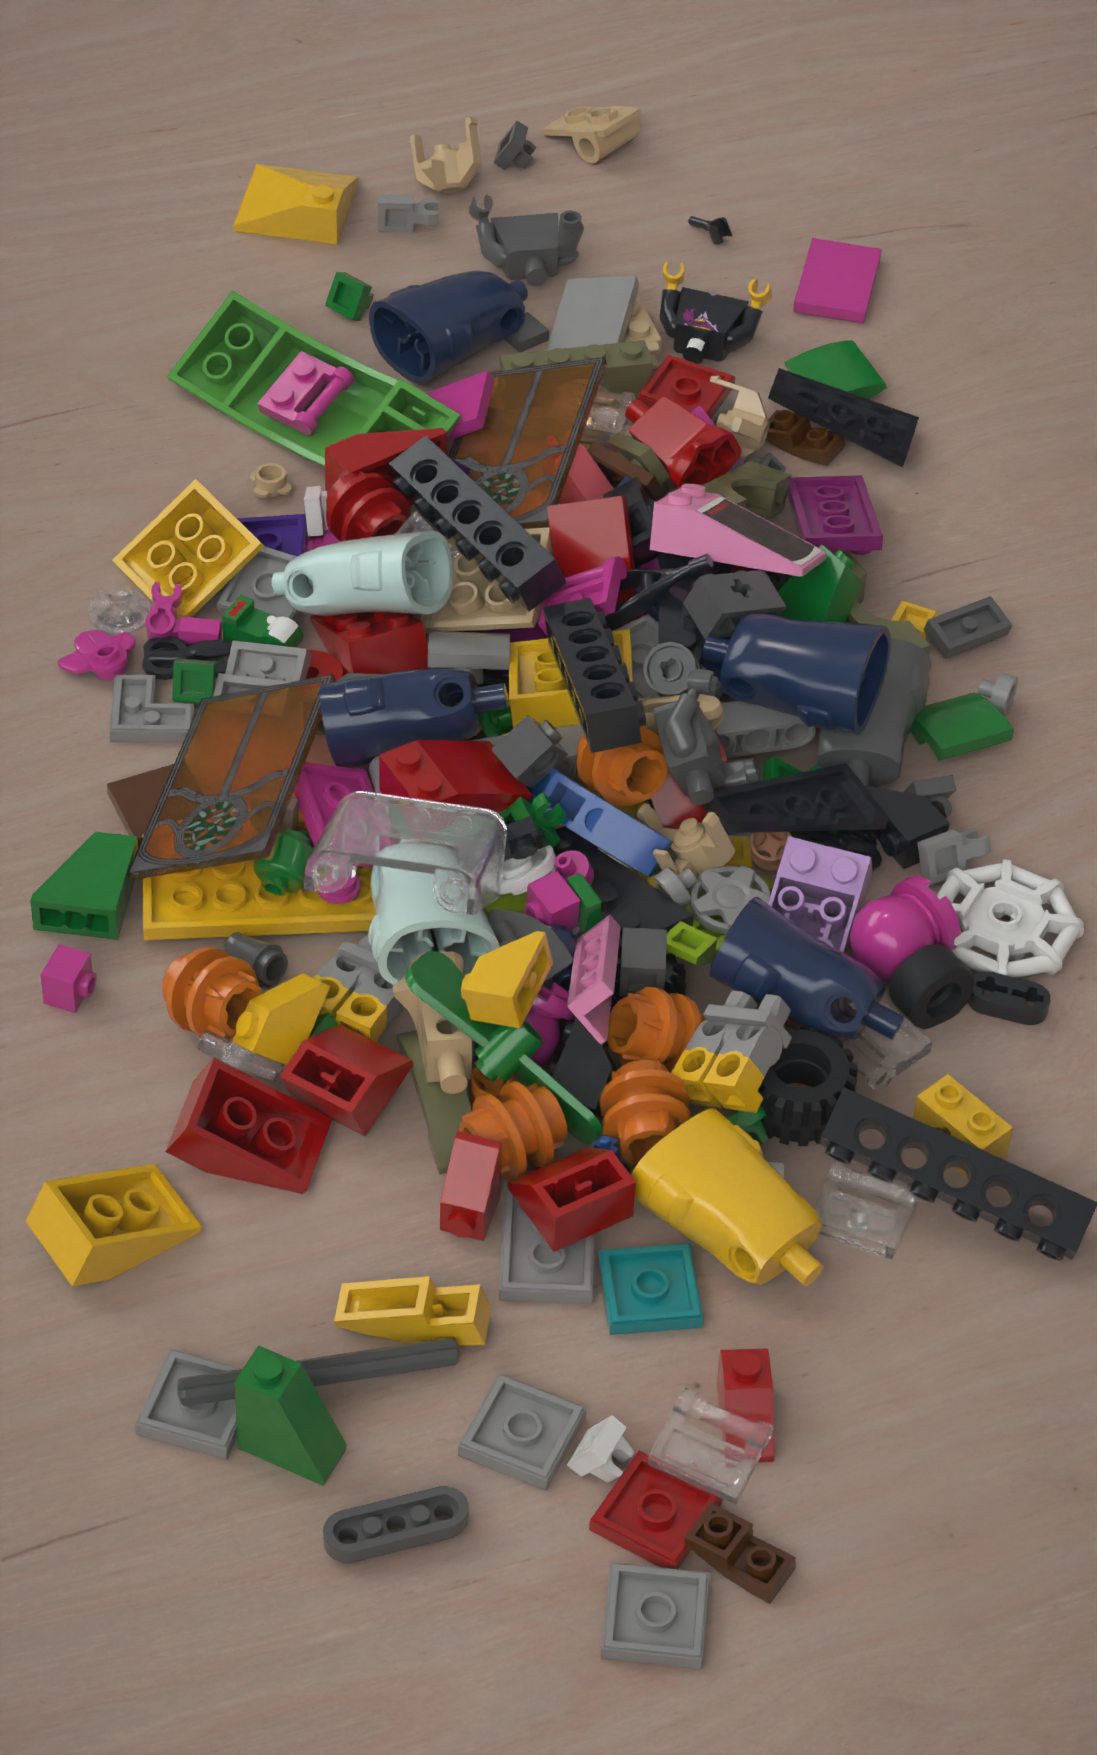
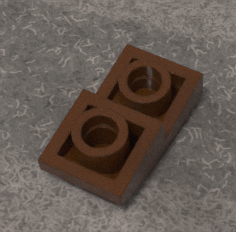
M776 410L768 419L769 430L766 441L803 460L828 466L846 446L844 437L824 428H811L809 419L792 411Z
M712 1503L709 1504L684 1537L685 1544L711 1567L736 1585L769 1604L796 1569V1557L753 1536L752 1523Z

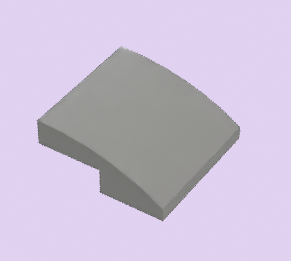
M429 632L428 667L509 670L510 633Z
M233 641L225 674L218 673L213 697L305 680L312 653L305 648ZM304 685L269 691L258 719L287 723ZM260 693L214 701L211 703L210 712L218 715L250 718Z

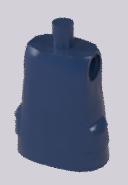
M468 271L446 276L423 285L407 286L372 304L369 311V326L373 342L383 359L396 372L412 382L424 384L483 348L515 333L524 323L525 306L523 301L527 299L528 291L525 284L520 280L507 283L499 276L486 271Z
M748 614L743 616L738 623L731 640L708 636L703 646L702 656L703 660L722 664L720 677L722 692L730 697L797 716L808 727L829 731L838 729L859 735L870 718L884 682L890 658L891 636L889 629L883 625L801 620L770 614Z
M432 668L394 672L321 685L320 688L322 719L330 754L336 766L349 768L371 763L378 755L416 740L465 741L476 736L484 728L483 712L509 708L505 683L478 687L472 672L458 669ZM461 701L457 706L453 707L456 702Z
M754 897L750 900L733 922L715 956L709 976L734 991L745 992L759 1004H761L766 994L777 995L791 1009L788 1019L810 1027L813 1030L828 1033V1035L843 1039L856 1040L865 1028L868 1027L893 1040L905 1018L880 1004L886 987L881 978L868 966L812 936L759 897ZM846 998H849L854 1002L856 1009H853L847 1003Z

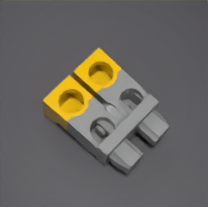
M367 935L357 944L345 940L339 947V954H335L313 977L331 986L319 1015L330 1013L338 1025L341 1024L377 1043L378 1038L390 1022L396 1019L403 1008H405L394 997L393 985L381 976Z
M731 991L724 1006L714 1004L707 1006L703 1014L707 1020L698 1026L671 1074L680 1077L687 1086L690 1104L717 1108L723 1106L725 1109L757 1112L763 1100L758 1089L769 1067L778 1061L782 1048L786 1049L792 1039L783 1027L791 1009L781 997L766 994L759 1008L756 1009L758 1004L750 995L745 992Z

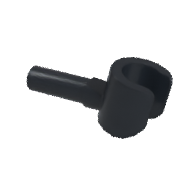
M691 216L688 220L690 225L709 231L714 244L723 243L722 237L733 236L724 217L706 221Z

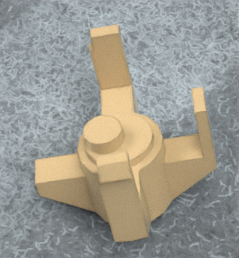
M465 118L467 141L458 144L459 149H450V144L436 145L433 156L426 161L422 137L420 135L410 136L409 143L412 148L417 181L443 194L459 192L468 186L482 164L476 126L479 123L476 118Z
M711 376V383L739 392L733 409H730L727 414L720 413L716 426L722 427L734 434L742 449V460L745 461L750 455H754L761 450L769 430V421L760 394L755 390L720 380V376Z
M644 803L637 812L638 819H641L643 823L673 841L668 851L655 849L652 854L661 870L669 868L676 876L689 868L698 879V876L705 870L724 866L736 851L719 817L714 812H709L702 823H698L694 818L686 819L681 823L678 830L664 828L656 812L648 803Z

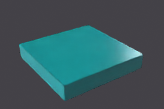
M690 1243L598 1250V1265L609 1335L703 1328L704 1318Z

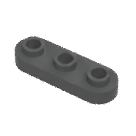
M439 1486L341 1510L332 1514L324 1524V1548L327 1554L334 1560L343 1563H353L450 1539L462 1533L467 1526L468 1501L459 1490L453 1487ZM447 1515L450 1519L440 1521L436 1517ZM400 1527L403 1531L393 1533L389 1529ZM344 1539H353L356 1542L346 1544L342 1543L341 1541Z

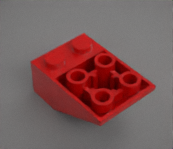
M364 612L310 616L311 623L328 653L341 663L343 676L348 673L388 674L431 668L428 667V647L423 622L410 613Z

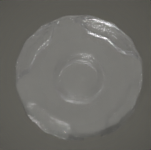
M212 1032L202 1033L196 1045L197 1049L212 1057L271 1081L279 1082V1076L284 1068L282 1063L253 1053L236 1044L232 1039L223 1038Z

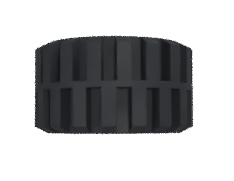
M791 1026L784 1027L792 1039L786 1049L782 1048L778 1061L769 1067L758 1089V1092L763 1097L760 1106L767 1115L761 1121L769 1139L774 1136L780 1138L779 1143L789 1145L790 1141L798 1142V1146H808L809 1141H815L817 1144H820L822 1133L843 1088L845 1087L853 1092L856 1090L857 1063H853L854 1055L850 1049H843L844 1043L837 1037L830 1039L828 1038V1033L822 1031L813 1032L807 1026H800V1030H793ZM798 1083L812 1088H797L788 1084Z

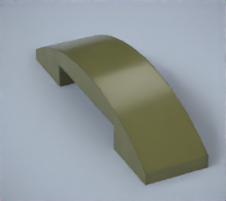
M417 1030L396 1034L401 1055L412 1060L414 1063L409 1072L411 1073L428 1126V1141L438 1173H447L454 1139L457 1131H459V1125L463 1121L461 1116L472 1112L466 1089L457 1094H448L441 1089L440 1082L427 1083Z

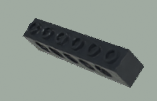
M426 435L389 463L396 476L392 480L396 490L400 491L406 499L412 497L414 499L413 504L418 512L426 520L432 517L435 520L436 528L446 540L453 537L461 554L468 561L474 558L478 562L479 570L489 582L496 579L500 583L498 585L500 590L512 604L518 601L530 612L567 583L556 559Z
M591 598L543 607L548 643L591 753L642 743L640 726L646 725L642 701H638L634 682H630L626 664H622L618 645L614 646L611 629L607 628L603 611L596 612Z
M845 1087L840 1094L820 1140V1145L827 1148L825 1153L829 1157L845 1164H850L852 1159L869 1167L867 1173L876 1179L892 1184L894 1179L911 1186L909 1192L914 1196L934 1203L936 1198L953 1205L951 1211L954 1214L972 1222H977L979 1217L995 1224L994 1231L999 1235L1019 1242L1021 1237L1038 1244L1036 1248L1038 1252L1057 1261H1062L1064 1256L1073 1259L1097 1207V1202ZM875 1129L883 1135L885 1143L878 1149H868L861 1144L859 1135L864 1130ZM908 1148H917L924 1153L927 1162L921 1168L912 1169L903 1163L901 1154ZM951 1167L961 1168L968 1176V1184L961 1188H953L945 1182L943 1172ZM993 1186L1003 1187L1010 1195V1204L1005 1207L991 1205L986 1198V1190ZM1036 1205L1048 1208L1052 1213L1053 1223L1046 1227L1036 1226L1031 1222L1028 1210Z

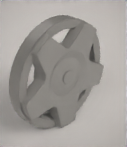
M723 866L707 869L698 876V882L691 889L690 897L692 901L690 907L694 917L702 926L713 932L727 935L733 922L746 904L754 897H759L768 904L770 891L762 878L755 874L754 870L746 866ZM752 885L755 886L758 890L752 889ZM703 888L707 894L697 899L699 892ZM720 915L725 923L716 921L709 916Z

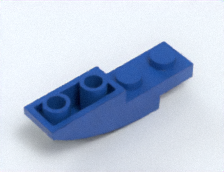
M555 767L532 789L526 786L532 793V800L528 802L532 804L536 796L545 793L551 802V806L545 812L552 810L556 804H561L566 813V818L561 823L562 825L652 878L659 866L652 854L655 849L668 851L673 843L670 839L618 806L604 800Z

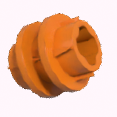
M640 726L642 743L591 753L583 733L577 747L576 764L579 778L585 787L599 794L601 798L615 806H632L647 799L653 800V796L664 785L668 773L660 736L645 726Z
M210 946L196 949L192 953L178 957L171 963L168 969H165L166 973L162 981V993L170 1019L179 1028L194 1032L199 1038L214 1043L229 1040L235 1036L238 1018L246 1010L249 1000L262 994L256 972L246 961L231 957L227 952Z
M645 987L635 994L627 993V997L619 1000L612 1008L609 1018L607 1043L609 1048L618 1054L622 1066L638 1060H659L671 1073L696 1029L707 1019L700 1015L697 1004L689 996L674 993L668 994L663 989Z
M659 1060L632 1061L620 1067L616 1072L612 1071V1081L604 1086L599 1096L601 1116L604 1118L602 1121L603 1136L613 1137L618 1140L619 1151L622 1157L632 1167L636 1166L644 1155L661 1139L691 1119V1111L688 1109L689 1097L687 1086L680 1077L671 1074Z
M511 1081L500 1090V1100L492 1094H482L476 1097L473 1102V1111L461 1116L463 1121L459 1125V1132L502 1142L501 1174L510 1180H514L526 1173L527 1161L534 1167L539 1168L550 1164L554 1159V1149L565 1145L563 1140L567 1137V1124L562 1108L551 1091L545 1086L538 1087L537 1083L525 1087L520 1082Z

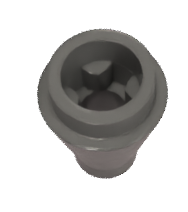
M240 932L230 935L225 943L224 951L231 957L246 961L255 970L259 984H275L286 972L288 966L287 956L283 954L282 948L276 944L247 937Z

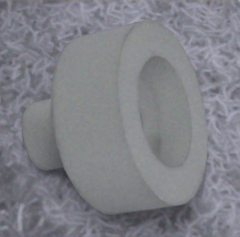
M1001 672L996 683L982 679L978 694L989 697L990 702L1003 715H1006L1015 696L1018 677Z
M665 868L652 878L655 887L684 908L691 903L692 899L687 889L698 881L689 868L677 876L672 870Z

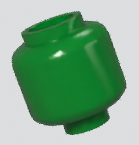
M282 829L280 832L272 833L266 850L258 853L253 870L262 881L261 886L266 891L282 896L286 891L297 892L304 888L315 864L316 854L311 847L310 840L305 835L294 830Z

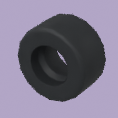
M941 944L928 945L915 951L897 968L890 981L889 996L894 1005L914 1026L928 1029L953 1018L961 1011L973 992L975 980L970 969L949 948Z

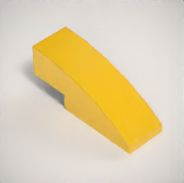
M430 1276L342 1283L334 1322L339 1328L393 1341L416 1343L451 1337L455 1339L457 1346L485 1345L492 1307L481 1284L436 1288Z

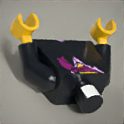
M666 261L663 266V280L667 284V288L662 291L660 321L667 336L674 339V350L677 353L683 354L685 360L700 364L703 359L717 362L724 361L731 351H735L753 340L763 313L760 308L771 301L772 290L770 284L767 283L766 290L761 294H756L759 285L756 278L751 280L748 286L752 299L750 306H748L749 301L695 289L682 287L680 292L677 291V288L684 281V265L681 262L680 273L672 276L668 274V261Z

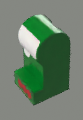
M241 594L222 615L224 641H242L296 648L303 641V632L295 621L283 616L276 618L272 614L256 609L254 599Z

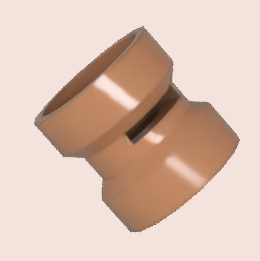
M752 832L750 837L751 856L758 870L768 875L777 874L788 836L792 837L790 832Z

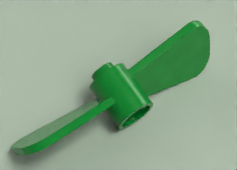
M428 951L424 953L407 969L405 979L410 990L479 1044L474 1050L479 1057L475 1065L486 1077L492 1081H495L498 1077L508 1081L516 1073L527 1086L537 1083L538 1087L545 1086L555 1096L562 1108L566 1119L567 1131L578 1141L586 1145H591L603 1133L602 1125L597 1117L530 1059L545 1043L532 1025L524 1020L521 1028L471 1020L466 1002L461 996V985L464 975L450 958L440 952Z

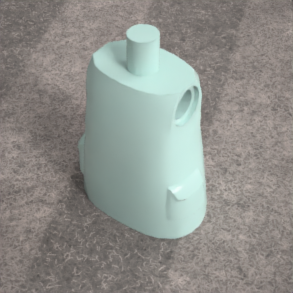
M436 531L369 537L329 544L295 557L287 564L285 571L273 574L272 588L277 596L286 595L291 606L298 611L314 615L327 616L364 612L432 614L445 606L450 598L453 585V564L445 537Z
M406 842L399 848L385 851L374 860L371 874V891L376 915L371 922L368 938L373 957L378 963L379 972L383 979L395 985L403 979L409 964L418 955L428 951H454L460 954L464 961L465 977L466 974L471 973L479 956L500 947L485 913L470 888L464 867L456 861L455 855L442 850L421 847L416 842Z

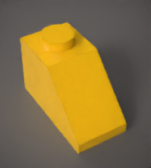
M533 932L478 957L471 973L465 975L461 985V996L466 1002L471 1020L521 1028L553 965L546 932Z
M302 973L249 1000L246 1010L238 1018L236 1033L232 1041L253 1053L287 1065L302 1042L309 1038L331 986Z

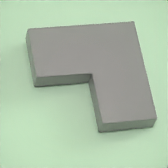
M115 675L110 741L184 742L194 718V704L155 703V675Z

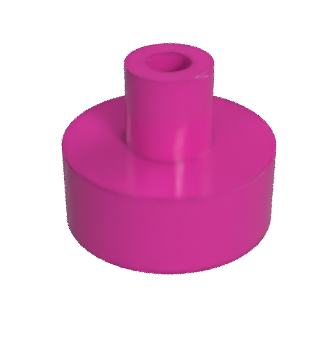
M566 851L556 856L555 865L557 868L555 871H558L565 881L568 877L580 873L590 885L592 884L594 870L584 854L578 851Z

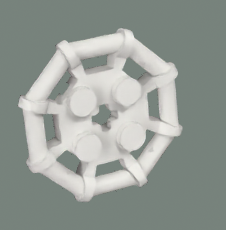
M1002 859V863L967 870L954 868L946 874V882L936 895L939 900L945 896L950 900L962 928L961 935L954 940V945L957 947L952 952L968 968L978 972H995L1015 978L1044 972L1053 975L1062 969V961L1075 940L1084 933V923L1080 918L1076 917L1064 893V884L1056 878L1049 880L1012 865L1011 860ZM995 881L994 887L984 888L985 883ZM957 894L966 896L961 904L952 903ZM1045 903L1051 904L1056 914H1049L1047 909L1044 912L1042 905ZM1003 915L1011 917L1009 922L1000 921L997 918H1001ZM1047 932L1059 934L1052 946L1043 940ZM975 946L996 955L997 958L996 960L970 950V948ZM1031 952L1034 956L1031 958L1022 959L1025 956V953Z

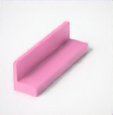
M608 915L576 939L567 1007L601 1045L607 1041L621 931L620 925L611 915Z

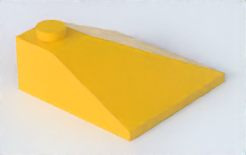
M256 164L234 222L233 231L337 245L358 185V176Z
M195 479L112 561L152 602L151 591L155 582H160L161 595L165 597L171 596L174 593L175 585L180 584L182 603L176 610L177 619H181V616L193 617L265 546Z
M630 629L611 631L614 646L618 645L622 664H626L630 682H633ZM548 639L510 643L509 702L513 728L527 715L539 723L547 720L555 728L580 724L552 654Z

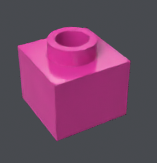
M555 871L528 884L524 912L525 915L536 918L546 926L563 925L569 931L578 926L581 900L559 872Z
M58 944L40 974L43 1004L76 1013L85 997L89 998L96 986L97 975L92 970L91 953Z

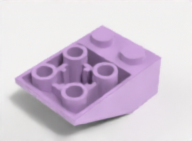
M788 836L768 904L812 936L846 954L850 943L849 935L855 915L863 907L873 873L871 857Z

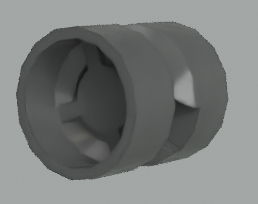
M675 642L661 643L652 648L645 657L643 665L645 680L649 687L661 697L681 695L682 693L687 694L689 673L694 669H702L693 653L682 644Z

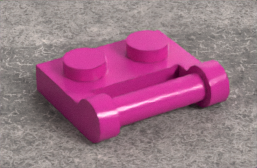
M301 351L257 404L260 413L305 435H311L318 427V419L343 390H348L352 386L355 378L346 368L341 366L336 368ZM328 382L329 384L326 386V388H325V389L321 392V394L316 398V400H315V401L312 403V405L307 409V411L304 412L303 410L308 406V404L313 400V398L318 394V392H319V391L323 388V386Z
M616 556L605 560L602 566L565 578L567 583L542 603L538 625L547 635L543 607L591 598L596 612L603 611L604 616L614 613L620 582L627 576V569L623 559Z

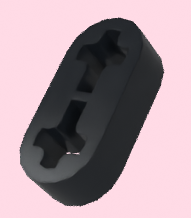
M984 971L973 976L975 980L974 989L968 1004L974 1011L1024 1025L1040 1024L1046 1019L1050 1006V993L1043 985L995 972ZM984 990L992 992L991 995H984ZM1026 1001L1034 1002L1033 1006L1026 1005Z

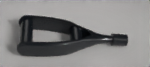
M702 555L690 560L688 565L673 569L627 570L626 578L620 582L619 592L641 586V592L616 606L614 613L605 616L607 628L612 630L643 614L672 586L691 574L696 576L713 569L714 565L710 555Z

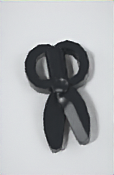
M155 637L149 639L143 645L144 658L142 669L147 675H155L156 679L169 680L173 679V667L159 668L156 666H173L176 658L216 661L217 678L218 673L225 674L228 662L211 658L229 656L232 642L209 640L187 647L184 641L176 637ZM159 648H172V649H174V650H156V649H159Z
M838 830L836 835L830 831H795L797 834L812 839L809 842L871 857L872 872L881 865L882 857L876 848V838L869 830ZM849 834L855 835L860 839L851 838Z

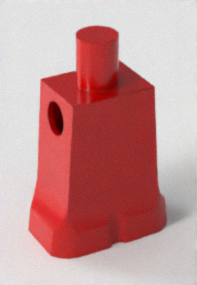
M662 396L651 408L641 400L632 401L626 408L625 417L633 423L628 429L633 439L653 449L668 472L676 489L681 488L684 484L702 486L726 474L741 456L742 449L733 433L722 427L702 421L665 396Z

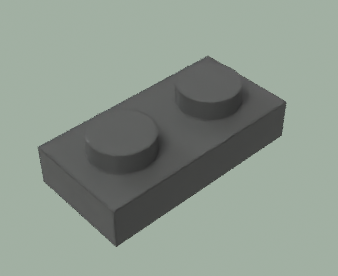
M989 596L927 620L924 631L946 659L1008 635L1012 624L993 598Z

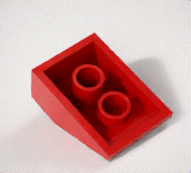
M443 428L364 433L356 434L325 447V491H329L333 484L341 477L350 473H359L360 470L364 473H377L386 477L396 490L392 483L396 476L389 463L425 435L447 455V432ZM412 497L407 499L410 506L414 505Z
M416 740L379 755V790L420 844L507 810L519 797L526 801L532 800V793L510 773L491 750L494 746L490 741Z
M213 1057L194 1079L165 1152L206 1173L304 1194L311 1180L332 1118Z

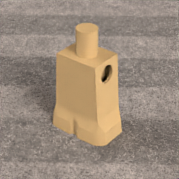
M454 951L440 952L450 958L464 975V961L460 954ZM423 954L418 955V956L409 964V967H410L419 957H421ZM404 976L403 979L393 985V995L408 1010L415 1024L427 1083L440 1082L441 1089L448 1094L460 1093L466 1089L468 1085L467 1079H471L472 1039L415 995L408 987Z

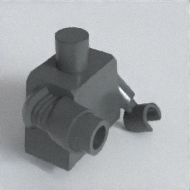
M485 195V209H480L476 205L475 197H473L469 213L472 218L479 222L476 230L481 253L485 259L498 268H502L507 279H527L530 285L539 286L547 280V277L557 275L558 266L570 264L578 258L579 252L576 249L584 231L581 215L578 212L564 211L561 213L558 232V213L491 218V222H489L488 216L493 206L492 198L489 195Z
M694 669L689 673L687 694L682 693L677 701L653 709L668 769L685 796H688L690 802L695 805L706 804L713 800V791L761 781L760 771L754 758L722 762L718 736L699 707L700 703L697 701L699 694L713 696L718 687V678L713 676V671Z

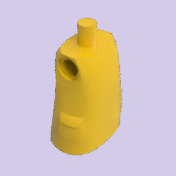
M716 1108L700 1112L670 1132L644 1155L631 1173V1176L636 1181V1202L710 1252L736 1276L748 1283L760 1286L787 1270L800 1283L808 1286L822 1272L823 1264L807 1251L817 1239L822 1227V1222L817 1212L764 1159L759 1142L754 1140L739 1125H733Z

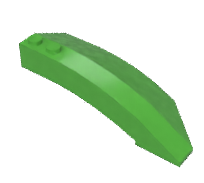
M233 290L167 375L168 380L273 443L324 467L325 447L356 434L443 428L447 432L448 437L461 419L460 414L401 378L397 380L337 352L295 329ZM301 351L336 368L339 366L344 367L355 378L352 386L348 390H343L318 419V427L311 435H305L260 413L257 404ZM328 382L323 386V388L318 392V394L303 410L304 412L307 411V409L312 405L316 398L326 388V386L329 384Z

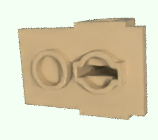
M579 106L568 111L564 116L542 130L546 136H572L579 156L587 163L593 164L640 134L641 127L638 117L642 113L640 108H635V106Z

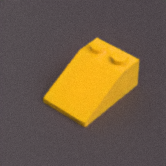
M156 1164L45 1181L26 1219L28 1226L72 1287L110 1280L194 1237L202 1229L201 1224Z

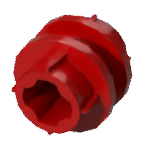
M361 470L359 473H350L341 477L333 484L329 492L327 491V527L336 539L347 541L411 532L409 502L400 491L393 488L386 477L380 474L364 473Z

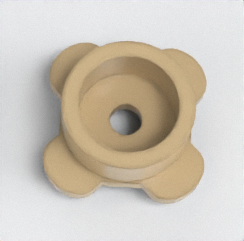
M262 464L250 475V481L256 487L254 494L259 498H273L279 495H287L291 492V484L286 481L287 471L279 464Z

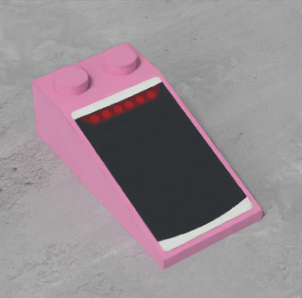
M684 484L681 488L674 492H669L667 496L654 503L650 550L692 558L709 554L712 561L799 577L804 576L826 560V551L719 494L705 492V487L701 485Z

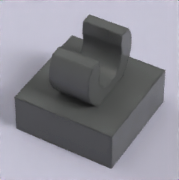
M519 121L514 123L498 144L494 164L505 170L514 161L518 166L524 169L527 168L534 158L531 154L536 150V146L532 142L525 140L528 131L527 126Z
M953 775L913 781L903 792L926 797L933 805L939 808L940 813L946 819L952 812L951 803L948 798L957 790Z

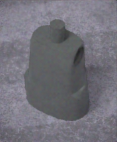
M891 638L887 672L864 730L858 735L838 729L835 731L821 729L817 757L818 766L825 768L847 763L864 786L891 784L900 777L906 740L916 714L924 708L927 701L931 661L924 649L913 643Z

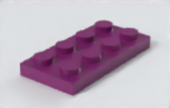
M862 475L791 477L787 495L801 539L818 548L823 545L832 553L841 550L849 551L856 555L869 554L872 550H882L883 534Z

